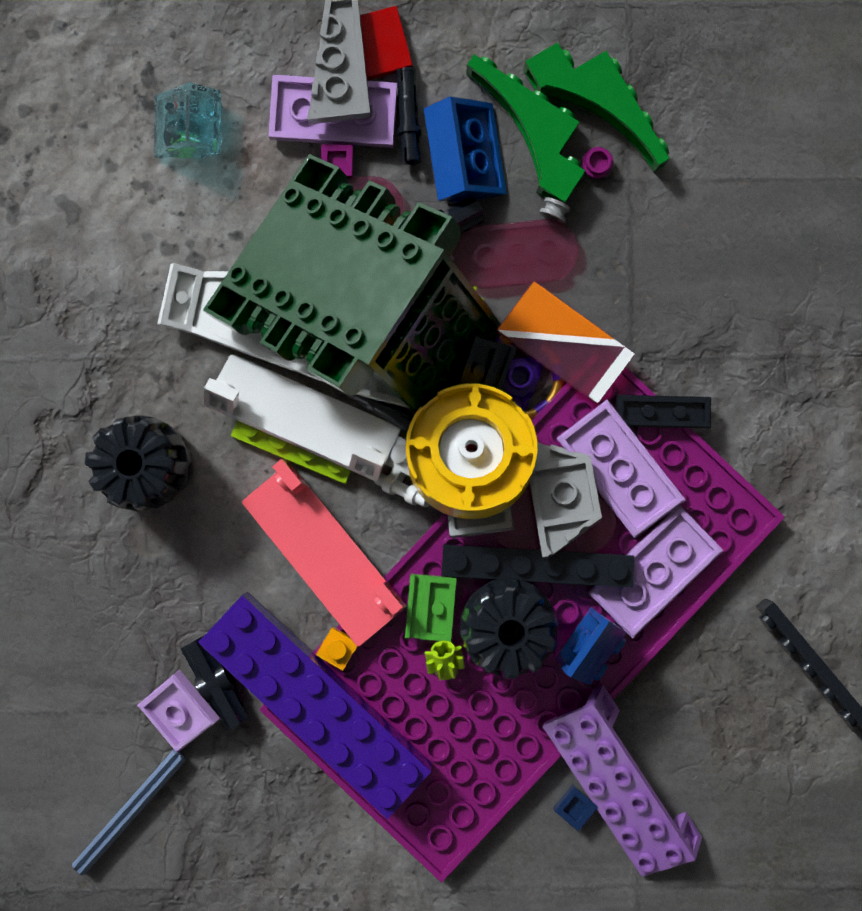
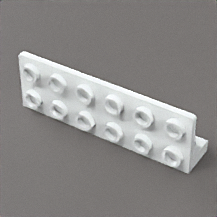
M235 354L229 356L217 380L209 378L204 387V406L376 482L400 433L399 428L387 421Z

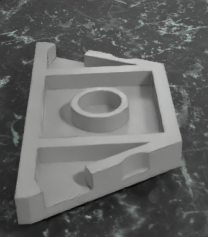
M537 443V459L530 480V487L542 558L548 559L602 520L591 456L579 452H568L564 448L555 445L548 446Z

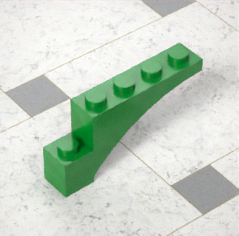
M557 42L525 61L523 72L534 90L576 104L612 125L642 155L653 173L664 167L670 158L668 156L669 149L662 138H657L652 129L654 125L650 115L646 111L642 112L636 102L638 101L636 91L630 84L626 85L621 76L622 69L616 58H611L607 51L573 69L574 61L568 50H562Z
M473 54L467 63L466 75L481 85L500 103L523 136L538 178L539 185L536 193L544 198L549 197L566 203L585 172L577 159L569 155L565 157L561 155L578 127L579 121L575 119L576 116L564 107L559 109L549 103V98L538 90L532 92L524 87L522 80L511 73H508V75L497 69V65L489 58L484 56L479 58Z

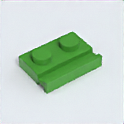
M411 573L405 638L451 642L456 577Z

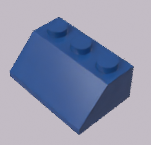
M450 96L424 108L438 201L462 202L471 196L477 200L507 194L493 103Z

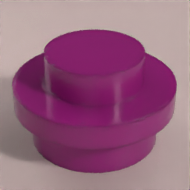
M602 147L589 149L582 159V168L589 177L594 179L604 178L613 167L611 153Z

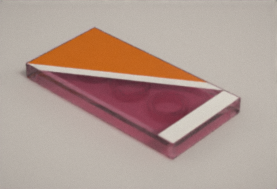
M535 280L496 330L497 333L596 405L599 404L636 354Z

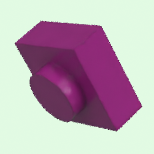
M322 144L321 159L340 167L348 179H353V145Z

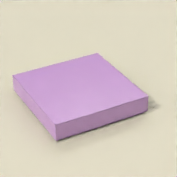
M180 669L137 705L176 752L182 750L220 719Z

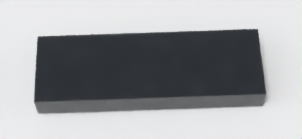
M615 395V410L629 427L711 428V397Z

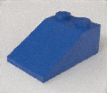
M590 607L555 659L565 674L591 685L594 679L599 681L606 672L608 665L605 663L611 654L616 655L623 648L626 639L623 637L627 632Z

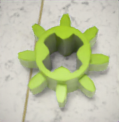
M449 641L435 642L431 651L425 652L428 674L435 673L439 680L456 678L458 669L465 668L462 647H455Z

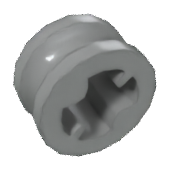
M545 197V208H541L539 214L553 222L564 224L566 220L564 214L569 213L571 208L559 200Z

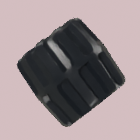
M140 415L116 419L112 425L100 428L92 438L95 443L94 450L85 454V465L91 468L93 477L88 480L93 491L101 492L107 497V503L115 507L134 511L157 509L174 500L173 498L186 488L190 480L187 476L189 464L193 463L192 452L187 450L183 442L184 437L175 428L155 417Z
M501 578L492 580L480 587L467 600L461 615L460 634L464 648L474 663L486 673L491 672L501 676L503 679L516 680L518 675L529 672L534 674L542 669V663L550 654H554L557 645L558 621L552 604L537 587L520 579ZM515 620V625L512 629L508 631L500 629L504 622Z

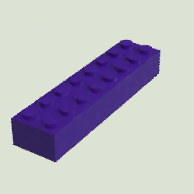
M249 592L244 593L198 642L386 819L398 809L431 773V762Z

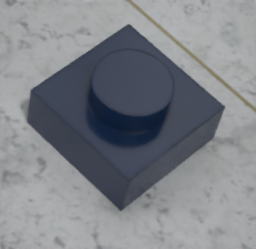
M574 784L571 785L553 807L554 811L577 831L582 828L598 808Z

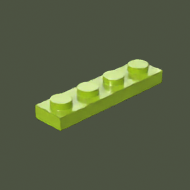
M238 420L231 433V436L344 484L347 483L351 470Z

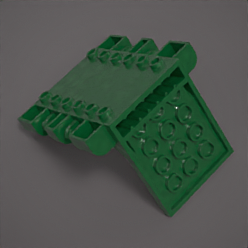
M311 154L306 157L203 308V311L211 318L241 335L261 332L262 339L259 343L285 360L303 359L307 356L306 360L309 365L307 370L312 375L349 396L359 393L372 375L384 383L415 413L420 407H423L436 397L438 392L453 386L471 334L493 340L499 331L498 328L501 326V323L450 258L458 245L461 235L460 227L452 216L420 202L416 204L412 212L404 211L401 214L400 206L396 205L394 196L386 187L369 180L363 190L358 189L354 192L353 185L349 184L347 176L340 167Z

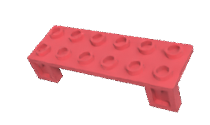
M281 459L272 466L276 473L242 501V504L357 646H361L402 612L407 605L290 462Z

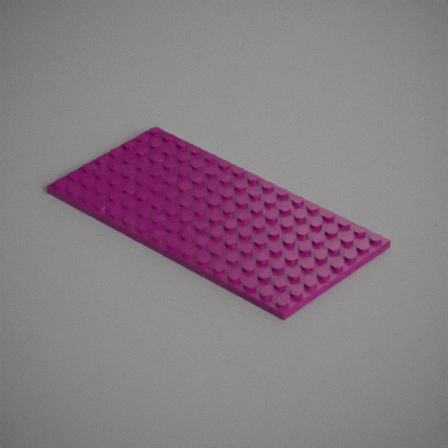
M602 345L531 420L535 428L537 443L564 448L557 440V437L608 399L615 408V395H656L628 368L624 367L598 403L590 398L589 394L616 360V357ZM629 427L686 499L680 506L724 551L634 638L630 637L628 633L625 634L623 638L626 639L623 648L618 654H611L605 663L608 665L606 672L599 681L594 679L591 685L565 674L555 658L590 607L621 627L588 593L594 585L525 581L533 584L543 592L552 604L558 621L557 645L554 654H550L542 663V669L534 674L529 672L518 675L516 680L503 679L501 676L491 672L486 673L467 653L460 634L461 615L467 600L477 589L496 579L456 577L451 643L455 647H462L465 665L464 669H458L456 678L439 680L435 673L428 674L425 652L431 651L434 643L439 641L405 638L410 575L413 573L441 576L443 544L541 550L530 482L521 497L512 505L515 530L451 538L449 535L448 515L443 513L384 576L385 580L407 607L365 643L357 646L343 671L327 661L321 660L431 762V773L388 819L374 808L264 704L260 707L259 710L441 883L561 756L544 730V723L585 706L592 690L604 685L614 700L785 518L780 511L691 428ZM597 491L602 520L559 551L626 555L664 517L634 538ZM515 620L504 622L500 629L504 631L512 629L515 625ZM340 624L336 627L338 630L347 634L344 631V629L340 626ZM322 643L313 651L314 654L318 652Z

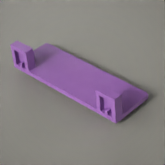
M604 685L592 690L585 706L544 723V730L591 801L598 806L597 810L641 876H647L696 860L702 835L687 812L675 815L673 821L612 728L620 710Z

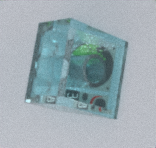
M189 82L156 95L154 157L206 158L221 153L223 141L221 134V115L223 112L221 90Z

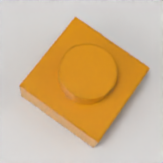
M332 626L316 656L343 671L357 645L347 634Z

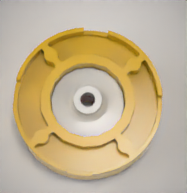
M460 384L441 390L437 393L436 397L417 410L409 425L406 437L407 466L416 490L432 507L456 518L480 519L504 511L513 505L524 493L531 480L537 459V436L529 415L525 414L512 401L513 398L510 395L487 385Z

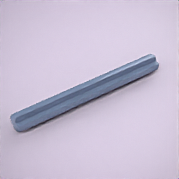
M172 750L72 863L73 869L78 874L85 875L186 761V757L180 751Z

